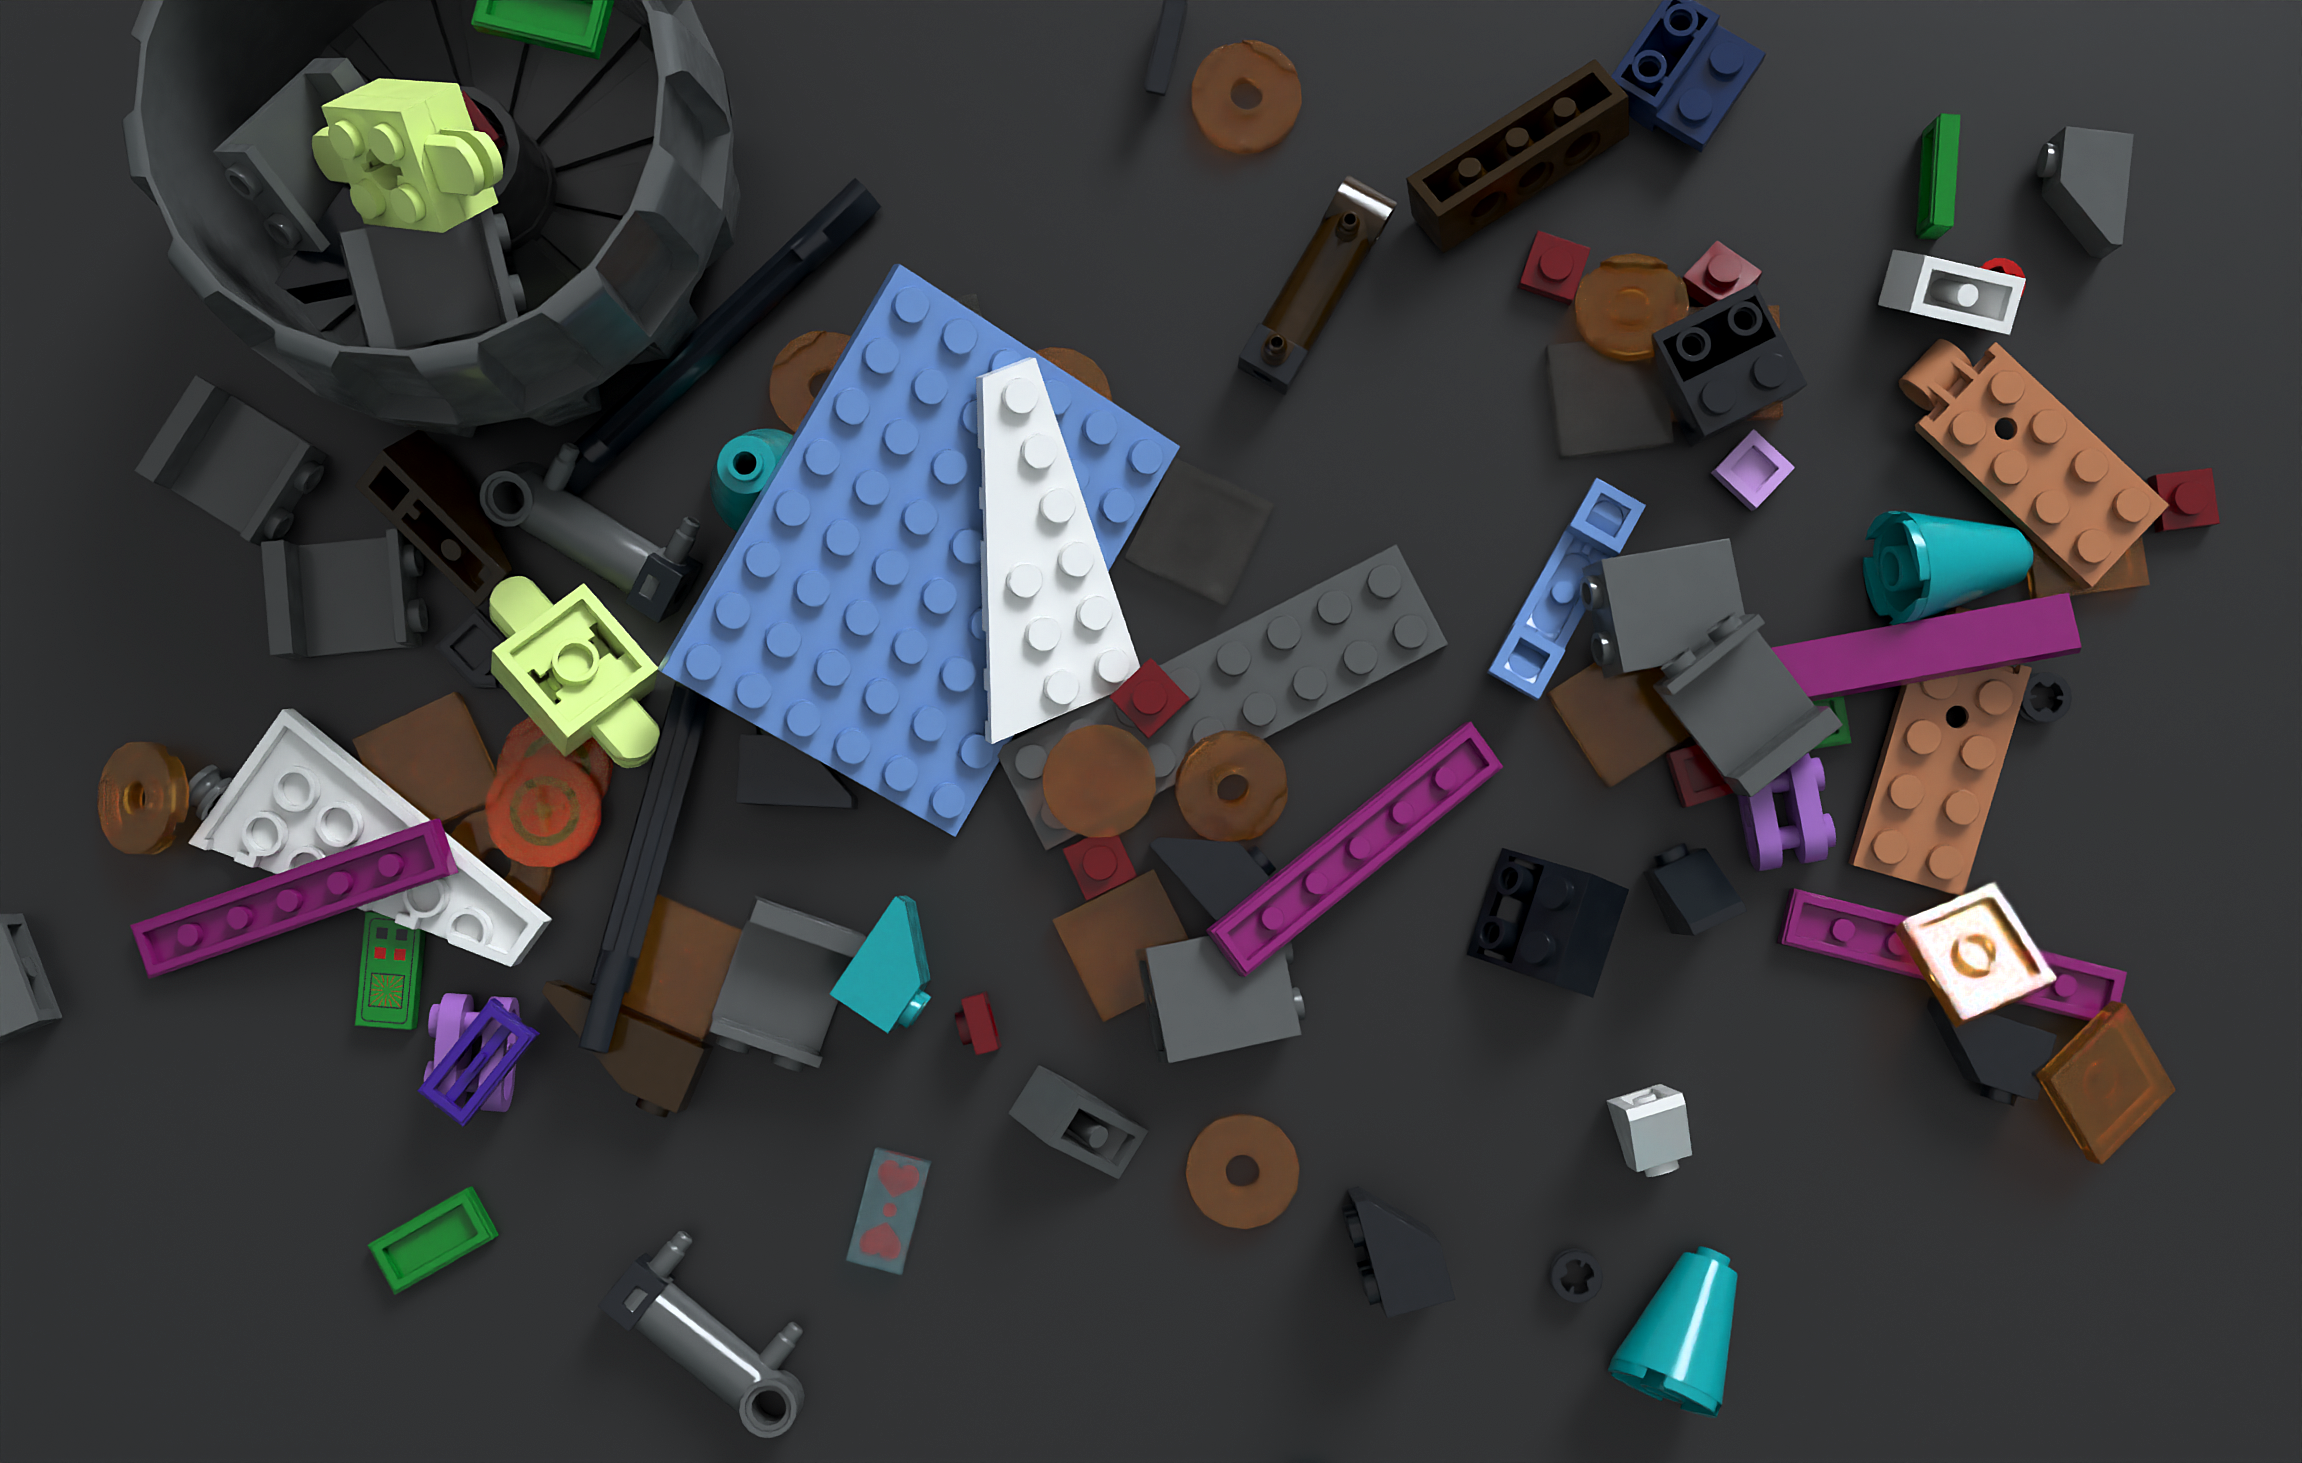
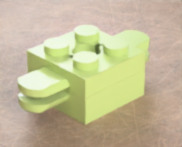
M378 78L321 106L328 126L322 128L312 137L314 158L327 179L350 184L352 203L361 214L364 224L444 233L498 203L493 186L503 177L502 158L496 145L486 133L474 131L458 83Z
M524 576L509 577L500 581L491 594L489 613L490 619L506 636L507 640L492 650L491 673L564 757L593 737L612 760L621 767L633 768L647 763L655 753L660 731L657 723L638 701L654 690L658 667L584 583L553 605L534 582Z

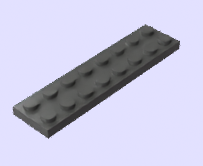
M1394 545L1159 665L1190 698V701L1150 739L1109 698L1112 695L1110 694L1067 712L1003 745L997 756L1045 850L1048 851L1448 645V642L1397 545Z

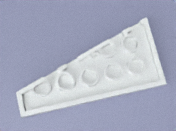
M1031 357L976 377L978 448L981 449L982 487H979V509H983V540H980L982 630L986 632L987 668L983 669L984 690L987 691L988 699L985 741L991 744L1114 693L1140 668L1036 358Z
M283 709L188 844L204 850L212 849L233 857L235 862L251 868L259 867L279 874L428 822L430 819L295 709ZM446 832L445 834L459 873L358 907V909L363 911L372 910L393 918L395 923L410 929L419 928L447 939L448 943L510 967L522 962L552 921L548 915Z

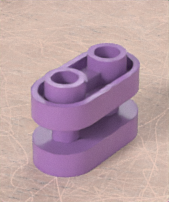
M1807 753L1753 797L1737 795L1747 850L1755 871L1781 868L1783 863L1782 850L1794 848L1799 862L1805 864L1826 860L1828 848L1835 847L1836 833L1833 820L1829 813L1823 814L1819 791H1824L1825 776L1818 757L1811 758L1809 753ZM1774 793H1783L1789 826L1778 827L1772 795Z
M446 993L440 1004L432 1005L429 1014L428 1032L430 1038H436L434 1061L427 1063L424 1082L480 1013L475 1012L474 1001L471 995ZM490 997V999L496 998L504 1005L503 1008L509 1013H514L520 1017L517 998ZM494 1018L480 1035L482 1036L481 1049L501 1026V1023ZM511 1033L457 1100L455 1104L460 1108L465 1103L467 1092L475 1093L517 1041L518 1037L515 1034ZM472 1046L437 1088L444 1095H446L471 1063ZM516 1065L480 1108L482 1111L506 1112L509 1109L514 1091Z

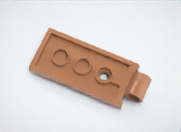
M1938 339L1898 382L1901 390L1911 401L1919 407L1931 411L1928 416H1923L1915 424V430L2083 589L2093 587L2164 512L2169 504L1997 342H1994L1985 350L1983 358L1973 367L1968 357L1957 346L1947 340ZM1999 419L2008 420L2013 425L2014 432L2009 440L1999 438L1995 432V424Z
M1957 606L1949 609L1946 615L1972 610ZM2017 664L2016 667L2005 666L1901 685L1850 854L1849 864L1952 894L1964 895L2030 677L2031 667ZM1953 706H1960L1966 714L1965 722L1957 728L1951 727L1946 721V713Z

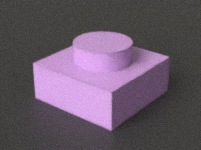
M1753 429L1719 463L1711 474L1747 508L1753 511L1795 467Z

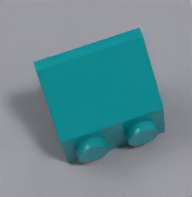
M907 895L894 897L830 992L831 996L886 1033L899 1028L900 1025L906 1029L910 1024L913 1025L931 999V996L923 992L931 978L916 901Z

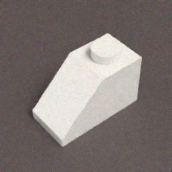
M1893 249L1878 305L2010 335L2026 279L1931 256Z
M1658 1084L1606 1101L1626 1164L1629 1168L1636 1172L1644 1170L1646 1177L1659 1176L1678 1169L1679 1164L1677 1160L1692 1155L1686 1103L1681 1092Z

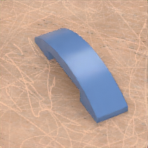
M1599 478L1594 480L1522 604L1487 671L1488 674L1536 701L1540 698L1566 651L1565 647L1586 611L1580 595V581L1584 577L1582 568L1602 559L1614 558L1621 552L1646 507L1645 504Z

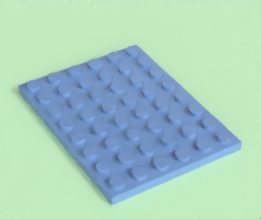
M894 264L659 665L658 670L956 837L1000 761L997 755L1002 746L1009 743L1014 736L1012 735L993 744L985 741L988 699L987 691L984 690L983 669L987 668L986 632L982 630L980 540H983V509H979V487H982L981 449L978 448L976 377L1028 357L1036 358L1108 571L1180 446L901 264Z

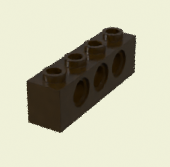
M1596 59L1590 61L1407 177L1406 181L1413 218L1442 253L1447 252L1629 136L1628 95Z

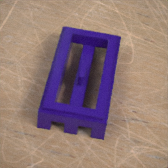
M496 998L490 999L418 1089L420 1094L462 1127L468 1125L540 1035L532 1027L528 1028L521 1022L522 1019L516 1014L509 1013L504 1009V1005ZM493 1018L501 1023V1026L446 1095L441 1093L437 1088ZM511 1033L515 1034L518 1037L517 1041L465 1106L460 1108L455 1104L508 1036Z

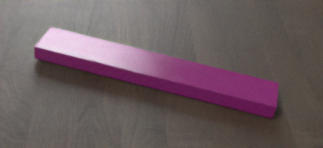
M2069 593L1772 647L1771 649L1809 699L1817 701L2080 653L2082 646Z
M1472 722L1463 723L1215 922L1206 932L1238 975L1246 977L1502 769L1503 765Z
M438 818L130 926L147 976L150 979L459 872L441 820Z
M1790 888L1777 940L1778 944L2108 1027H2115L2127 975L2125 971L1795 888Z

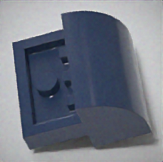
M1662 0L1611 77L1628 95L1629 116L1651 132L1658 126L1702 153L1763 63L1766 53L1718 25L1720 15L1694 0Z

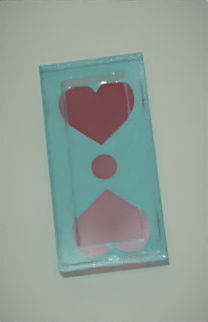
M879 1147L875 1149L846 1261L900 1275L903 1273L932 1161Z

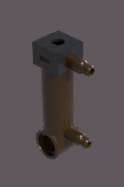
M1350 175L1346 177L1325 212L1321 224L1262 323L1257 325L1239 355L1237 368L1284 395L1287 394L1303 367L1314 343L1367 254L1372 250L1398 204L1397 202Z

